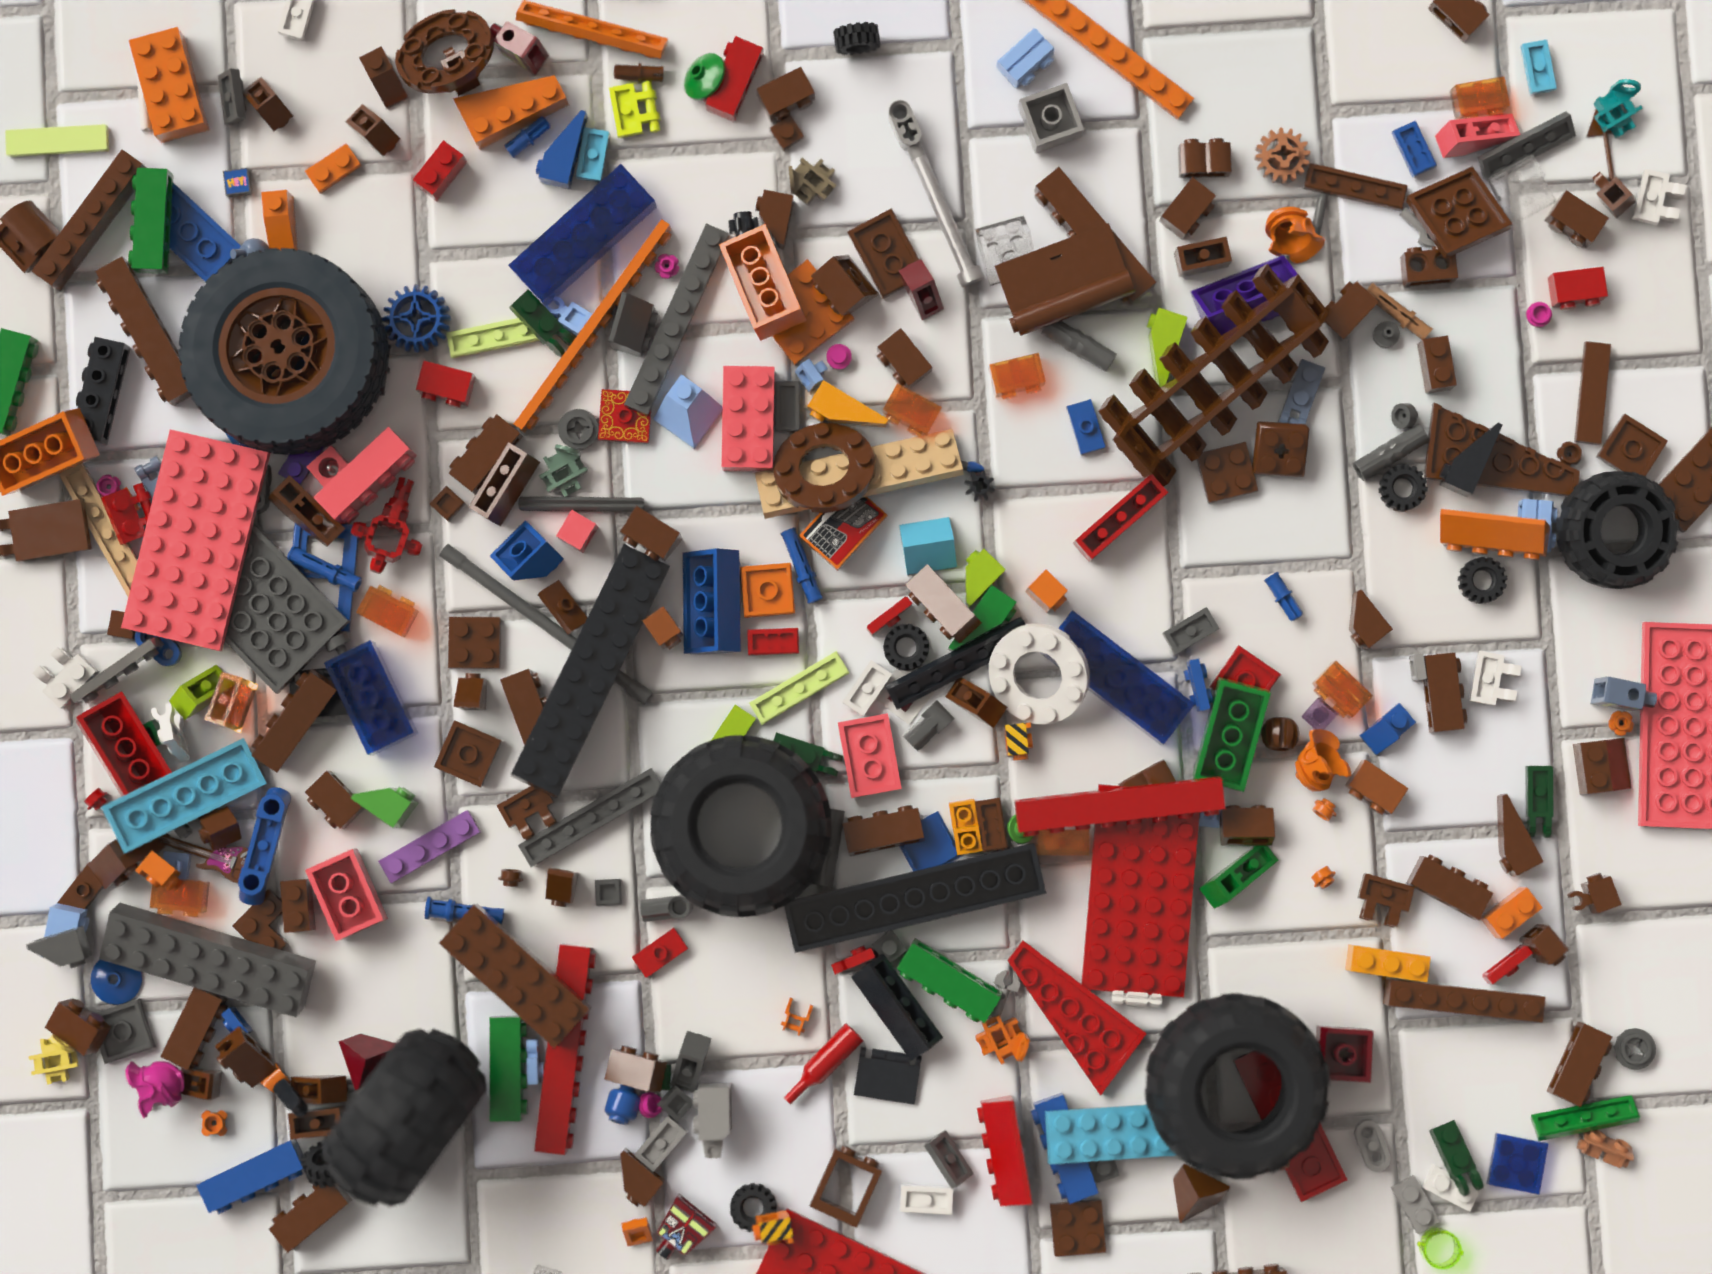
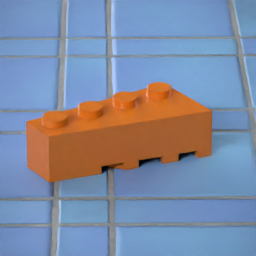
M555 75L453 98L479 150L534 123L540 117H546L569 105Z

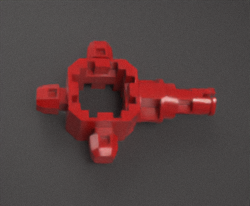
M404 477L398 478L393 497H390L389 502L385 503L382 514L372 519L370 527L366 526L367 523L354 522L351 529L353 536L360 539L362 537L366 538L364 548L368 555L375 557L371 559L370 571L381 574L387 564L385 561L393 563L400 560L403 550L407 551L408 555L419 556L422 549V544L414 539H411V541L407 540L410 531L406 525L409 515V503L407 502L415 482L408 479L407 484L404 485L406 479ZM384 525L388 528L399 530V533H402L396 552L391 551L390 553L386 550L375 548V545H372L378 526L382 527Z

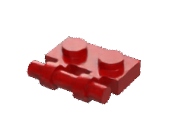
M143 483L133 486L136 496L130 497L127 488L101 498L120 545L144 536L145 530L143 526L147 524L151 508V495L149 491L145 490ZM140 503L145 517L139 518L134 506L135 504Z

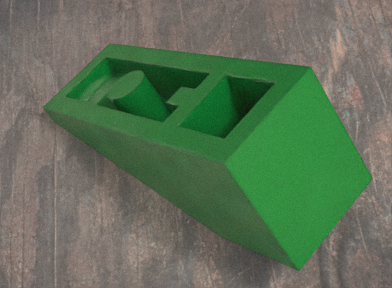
M991 585L973 611L974 615L982 623L960 644L954 639L949 645L948 650L952 652L1000 626L1004 620L1010 622L1017 611L1014 608L1016 601Z
M1254 846L1213 876L1199 889L1215 909L1233 899L1279 860L1268 846Z

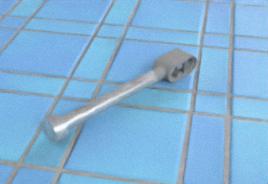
M896 100L889 107L888 118L900 147L908 151L960 270L957 278L961 287L971 286L984 279V274L980 265L974 266L921 145V129L910 105L904 100ZM901 109L906 112L907 116L903 119H897L893 113ZM907 125L909 134L911 136H914L913 141H910L909 138H906L905 127Z

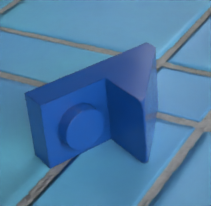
M1397 703L1359 736L1372 752L1377 755L1400 739L1399 736L1413 726L1416 721L1400 703Z

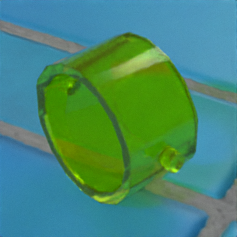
M1443 1228L1427 1230L1422 1235L1420 1241H1417L1422 1258L1429 1265L1437 1269L1453 1267L1460 1260V1256L1464 1254L1459 1239L1453 1233ZM1437 1234L1449 1235L1454 1243L1452 1256L1443 1263L1432 1262L1426 1253V1246L1429 1240Z

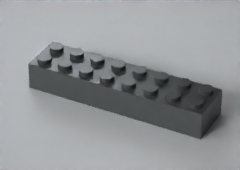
M121 902L109 913L99 959L293 1017H297L305 1007L316 960Z

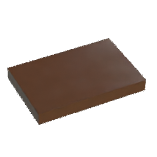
M892 208L847 231L852 244L882 299L905 288L899 270L905 268L908 264L918 261L919 258Z

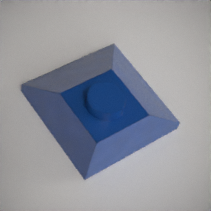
M526 520L490 555L513 581L547 577L564 560Z

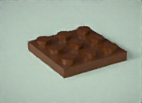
M1473 166L1407 195L1406 198L1407 204L1445 259L1504 233L1512 227L1511 221Z

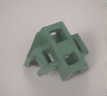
M556 444L555 450L557 454L549 458L547 456L543 458L549 470L540 474L539 477L543 479L548 492L551 493L560 488L564 497L581 489L576 478L584 475L588 470L580 459V451Z

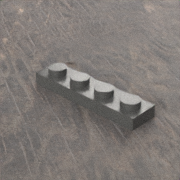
M1565 111L1478 156L1483 178L1486 181H1490L1575 137L1576 133L1571 114Z
M160 637L148 639L69 696L74 703L84 701L87 704L99 696L97 693L102 688L107 690L119 682L117 679L124 673L126 676L133 673L139 668L137 664L145 659L147 662L159 654L158 649L164 646V643Z

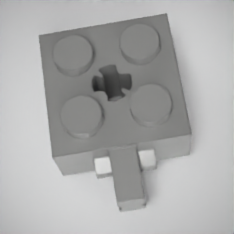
M700 1083L698 1090L693 1092V1108H698V1116H695L693 1120L694 1134H698V1140L703 1141L705 1158H721L723 1140L730 1134L732 1129L731 1083Z

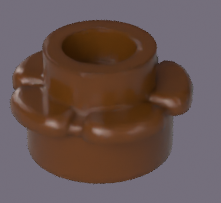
M1568 441L1564 442L1562 447L1557 449V458L1560 459V462L1568 466L1576 465L1580 462L1582 450L1579 445Z
M501 869V877H498V880L503 881V886L517 887L518 882L523 881L521 878L522 871Z

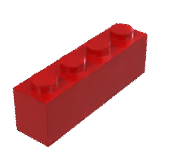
M1153 474L1149 475L1073 542L1074 546L1090 562L1164 498L1168 491Z

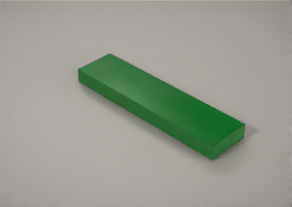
M1632 1095L1583 1104L1581 1107L1573 1106L1531 1115V1122L1538 1141L1640 1121V1115Z

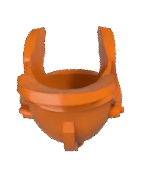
M1283 207L1271 212L1265 224L1266 234L1273 241L1268 249L1269 252L1275 256L1288 255L1290 260L1296 264L1307 261L1323 248L1326 240L1316 233L1311 219L1307 217V211L1297 207Z
M1323 729L1310 730V742L1306 744V747L1300 752L1295 762L1297 771L1295 775L1303 786L1310 791H1324L1330 787L1335 774L1350 777L1351 769L1349 764L1344 759H1341L1337 751L1340 748V742L1332 732Z

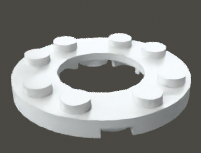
M1045 624L1022 625L1006 634L998 642L991 654L988 671L994 695L1008 707L1006 710L1023 721L1033 724L1059 722L1070 716L1080 706L1087 694L1090 681L1087 659L1082 649H1079L1069 638L1070 636L1062 630ZM1039 651L1048 654L1056 661L1062 675L1061 685L1056 694L1048 698H1036L1029 696L1018 685L1014 671L1016 662L1022 655L1028 652Z

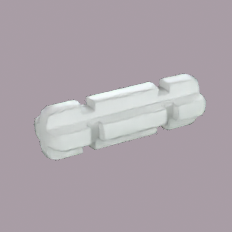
M1115 990L1112 992L1111 1001L1113 1004L1123 1005V1003H1126V1005L1145 1007L1150 1005V1007L1159 1008L1162 1005V995L1154 993L1148 995V993L1130 991L1124 993V991Z

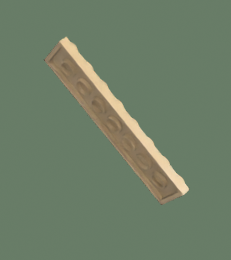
M949 429L873 446L872 450L876 465L875 477L872 478L868 491L863 497L964 475L953 430ZM844 453L802 462L799 470L807 482L813 485L826 486L834 484L843 478L848 471L849 460ZM773 470L755 473L765 519L808 510L801 506L798 508L793 506L780 494Z

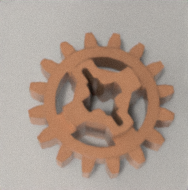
M1280 127L1277 134L1270 130L1268 133L1269 139L1262 136L1260 141L1263 145H1257L1255 149L1260 153L1255 155L1254 160L1261 162L1257 166V170L1264 169L1263 177L1266 178L1271 175L1273 183L1277 178H1281L1282 184H1285L1287 177L1292 182L1295 181L1297 178L1296 173L1302 175L1304 173L1302 167H1307L1309 161L1304 159L1310 155V151L1304 150L1308 142H1300L1299 140L1302 135L1299 133L1293 136V129L1291 128L1287 133H1284L1283 128ZM1276 141L1275 148L1266 151L1267 147ZM1280 151H1282L1284 156H1287L1285 160H1282L1281 156H1277ZM1298 160L1297 165L1289 170V163Z

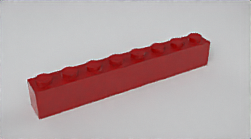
M1218 776L1014 800L1018 832H1023L1024 836L1039 835V830L1049 829V833L1065 832V827L1075 826V830L1091 829V824L1101 823L1102 828L1114 827L1117 821H1126L1127 825L1142 823L1144 818H1152V822L1168 820L1170 815H1178V819L1194 817L1193 813L1204 812V816L1218 815L1219 810L1225 809L1222 778Z
M560 944L556 975L586 1001L587 994L592 993L593 979H589L590 968H595L596 953H592L593 947ZM589 1012L556 1048L547 1043L534 1152L565 1155L568 1149L573 1147L574 1134L570 1133L571 1123H575L577 1117V1108L573 1107L574 1097H579L580 1082H576L577 1071L582 1072L584 1056L579 1055L580 1047L585 1046L587 1030H583V1022L588 1020Z

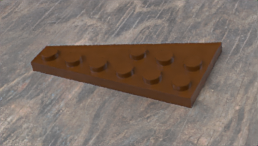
M1435 402L1432 403L1424 479L1441 481L1442 478L1439 477L1443 465L1445 463L1449 464L1453 458L1490 428L1474 423ZM1499 433L1477 485L1569 497L1574 490L1573 488L1579 484L1580 471L1558 460L1546 457L1536 452V450L1525 447Z

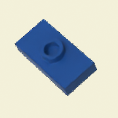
M1416 120L1391 132L1412 177H1416L1437 166Z
M1089 399L1068 405L1066 409L1080 455L1104 449L1105 443L1092 400Z

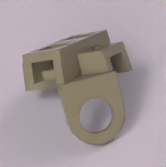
M803 157L800 159V164L795 170L792 166H789L791 194L796 195L807 205L816 196L824 201L837 186L830 180L835 170L833 168L830 170L826 167L821 158L815 166H812Z

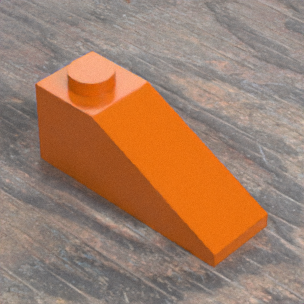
M287 190L261 192L263 218L269 249L278 248L281 250V248H290L298 251L294 196Z

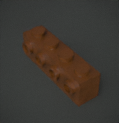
M311 669L308 674L303 672L296 682V685L299 686L294 694L290 692L281 703V706L284 707L279 715L275 713L266 724L269 728L264 736L259 734L251 745L254 748L251 756L276 773L337 690L336 684L314 669Z

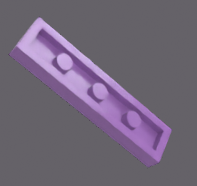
M466 810L378 862L390 883H394L481 831L469 810Z

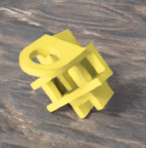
M54 1034L50 1039H40L42 1054L29 1056V1060L34 1061L35 1071H31V1074L45 1073L47 1085L56 1081H67L69 1079L68 1068L79 1066L77 1051ZM42 1058H44V1061H45V1067H46L45 1069H44L43 1059H42Z

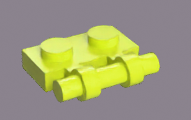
M651 81L641 83L643 89L641 92H635L634 83L609 87L618 138L643 134L641 124L646 123L649 124L651 133L660 131L659 122L661 117L656 109L655 100L657 96L656 91L652 88ZM637 102H645L647 113L639 114Z

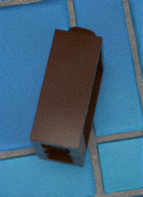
M842 1145L841 1149L835 1146L812 1197L810 1207L857 1228L880 1178L882 1168L878 1166L880 1162L871 1157L865 1156V1159L855 1156L856 1151ZM838 1158L873 1173L856 1213L821 1197Z

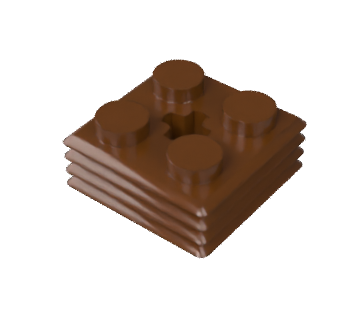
M1258 421L1252 465L1253 472L1261 475L1304 477L1309 439L1308 426L1306 424ZM1280 444H1283L1287 450L1278 455L1275 448H1279Z

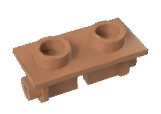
M1599 1130L1583 1132L1584 1140L1580 1139L1577 1144V1148L1581 1150V1153L1596 1159L1599 1158L1602 1152H1605L1602 1158L1603 1161L1618 1168H1626L1629 1161L1634 1160L1632 1146L1622 1139L1615 1140L1607 1137Z

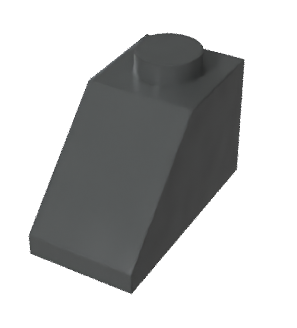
M83 925L36 939L26 944L29 951L60 967L68 964L70 968L81 966L86 963L85 959L92 955Z
M690 1031L686 1032L678 1055L671 1086L675 1085L680 1089L695 1092L712 1038Z

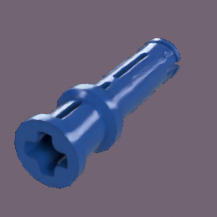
M428 896L425 906V919L429 920L430 917L446 919L447 922L454 921V919L460 920L473 905L459 904L454 899H449L448 901L433 900L432 897ZM481 906L501 925L503 924L504 908Z

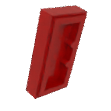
M905 596L868 624L867 631L873 636L886 625L890 629L901 620L899 615L910 608L913 603Z
M798 628L747 630L748 656L799 654Z
M672 928L632 956V959L647 978L689 948L676 929Z
M1519 945L1483 973V979L1486 983L1493 985L1503 976L1509 977L1519 970L1518 965L1533 954L1528 946Z

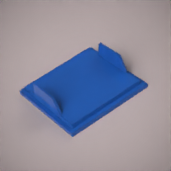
M938 811L921 820L925 841L899 846L913 871L950 863L963 856L957 855L955 841Z

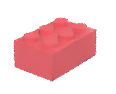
M351 849L305 870L335 941L345 939L388 919L358 849Z

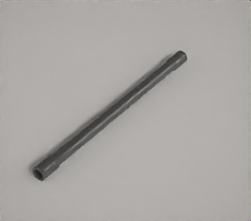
M450 544L443 548L439 555L455 568L462 570L572 650L577 640L576 637L571 634L568 635L562 627L469 561L465 555ZM621 670L619 671L615 682L645 705L653 692Z

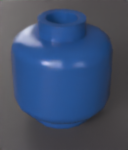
M620 1085L619 1089H612L609 1092L604 1109L605 1113L609 1116L608 1120L628 1125L629 1122L637 1118L640 1096L634 1093L635 1088Z

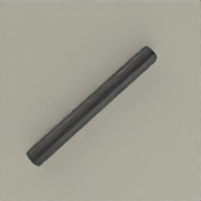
M519 497L518 506L521 511L633 512L636 506L644 510L645 501L642 497Z

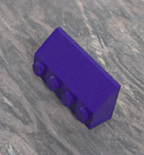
M1282 255L1191 291V296L1200 318L1206 316L1218 332L1223 335L1236 327L1234 322L1225 315L1224 310L1221 308L1230 293L1237 290L1252 309L1267 301L1252 282L1259 268L1268 264L1282 283L1296 276L1297 272L1286 257ZM1272 310L1261 321L1272 320L1280 315Z

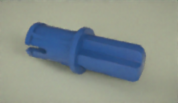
M540 117L525 130L520 129L521 132L504 144V147L515 158L529 145L532 144L533 146V141L550 129V123L545 117Z
M1278 572L1264 580L1276 598L1275 603L1279 602L1290 621H1295L1303 615L1302 610L1292 596L1293 591L1288 590Z

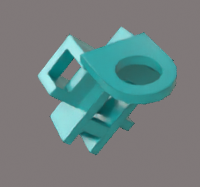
M1621 79L1610 87V90L1604 97L1601 98L1600 96L1595 100L1593 105L1599 113L1594 118L1604 133L1610 130L1614 137L1617 138L1636 127L1630 117L1638 113L1643 107L1640 105L1635 108L1630 99L1641 90V83L1632 79ZM1622 85H1632V86H1634V87H1633V88H1628V87H1624V86H1622ZM1622 104H1623V106L1625 107V109L1627 110V112H1628L1627 114H1625V112H1624L1623 109L1621 108V105H1622Z

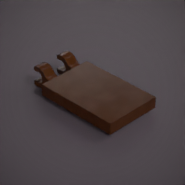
M84 499L8 511L9 519L0 520V531L11 530L13 544L0 545L1 557L15 555L16 561H26L92 550Z

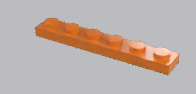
M523 0L516 11L515 20L526 25L543 27L551 32L569 34L578 39H588L600 45L618 47L626 52L633 51L644 54L649 58L661 59L667 47L668 38Z

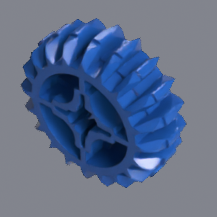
M414 284L413 292L410 291L408 286H404L405 294L403 295L398 290L395 291L398 299L395 301L392 298H388V302L392 307H384L383 310L390 315L382 317L383 322L390 323L385 326L386 332H391L388 336L389 340H396L395 345L398 348L404 345L406 352H409L413 345L416 353H420L421 346L428 352L430 351L429 343L431 342L435 347H438L439 344L435 339L439 337L445 340L446 336L441 331L450 330V327L444 324V322L451 321V316L445 315V313L450 311L448 305H443L445 302L444 297L437 298L438 292L436 290L431 291L429 294L428 286H424L420 292L417 284ZM421 300L431 303L436 310V314L431 315L430 312H423ZM411 302L409 311L399 315L403 306ZM418 311L422 319H418L417 324H415L412 319L416 318ZM435 322L433 329L423 336V329L427 325H433ZM397 323L411 326L413 338L403 335Z

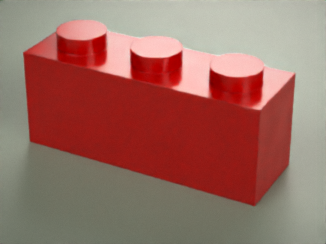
M737 36L734 37L732 43H727L723 56L726 57L724 60L725 75L723 81L711 96L703 99L706 102L707 111L735 122L764 55L763 47Z

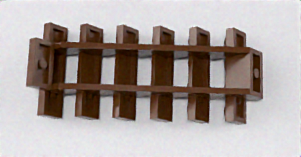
M1268 264L1262 266L1252 279V282L1267 301L1252 309L1237 290L1230 293L1221 308L1224 310L1225 315L1234 322L1235 328L1221 335L1205 316L1198 320L1190 332L1195 342L1206 353L1190 361L1176 342L1166 348L1160 357L1163 366L1173 375L1174 380L1160 387L1144 368L1136 373L1129 384L1133 393L1144 403L1143 406L1129 413L1114 394L1105 400L1098 412L1103 420L1115 431L1116 435L1113 441L1117 448L1125 454L1133 467L1144 478L1153 474L1163 487L1169 484L1177 470L1166 457L1178 447L1191 462L1198 459L1207 444L1197 431L1209 421L1222 436L1229 433L1237 421V417L1228 408V405L1239 395L1252 410L1260 407L1268 392L1258 379L1271 369L1273 375L1278 377L1283 384L1290 381L1298 366L1288 354L1298 345L1302 344L1303 348L1313 358L1323 353L1329 340L1319 328L1324 323L1329 312L1299 274L1282 283ZM1272 310L1280 315L1287 328L1294 333V335L1280 343L1261 321ZM1241 336L1250 342L1257 355L1264 360L1250 369L1231 348V345ZM1211 362L1225 375L1226 380L1233 385V387L1219 395L1200 373ZM1180 388L1187 392L1196 407L1202 411L1201 414L1190 420L1183 416L1169 398ZM1149 414L1158 420L1165 432L1172 438L1158 447L1138 424Z

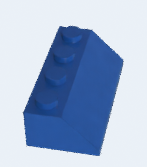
M715 548L683 552L684 654L741 652L739 550Z

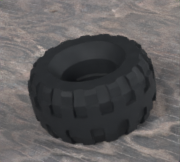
M1603 472L1593 475L1585 481H1581L1573 488L1574 490L1569 497H1565L1560 506L1562 509L1560 517L1556 519L1555 529H1558L1559 538L1556 542L1559 552H1562L1566 560L1564 561L1566 565L1584 581L1603 588H1633L1653 580L1656 574L1663 572L1669 565V558L1672 553L1676 552L1679 543L1676 541L1677 531H1680L1679 519H1676L1674 512L1676 507L1672 499L1667 497L1663 491L1664 488L1657 482L1634 472ZM1616 506L1629 508L1638 522L1636 542L1624 554L1610 552L1605 546L1601 535V526L1606 514Z

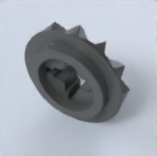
M571 410L564 414L559 422L558 433L560 439L570 448L582 450L591 446L598 437V422L586 410ZM576 419H578L582 427H589V429L582 431L580 440L575 432H568L576 428Z
M1638 1028L1624 1030L1623 1033L1617 1036L1616 1043L1613 1046L1616 1058L1622 1066L1633 1070L1647 1067L1653 1061L1656 1054V1045L1652 1036ZM1639 1042L1638 1049L1643 1055L1636 1053L1630 1055L1631 1049L1626 1043L1636 1044Z

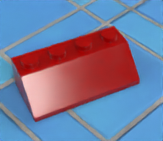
M122 691L76 716L77 725L122 797L172 773Z
M1009 1095L981 1100V1107L977 1108L979 1123H984L986 1133H981L984 1149L989 1148L991 1158L986 1159L989 1175L994 1174L995 1184L991 1185L993 1200H999L1000 1206L1032 1204L1013 1098Z

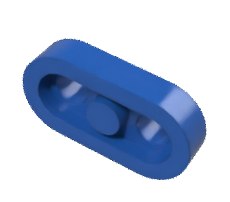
M136 631L135 640L139 646L147 641L146 633ZM160 637L164 646L158 649L159 654L153 659L163 666L170 667L176 665L182 656L180 646L171 639ZM168 649H171L173 655L168 659L165 653Z

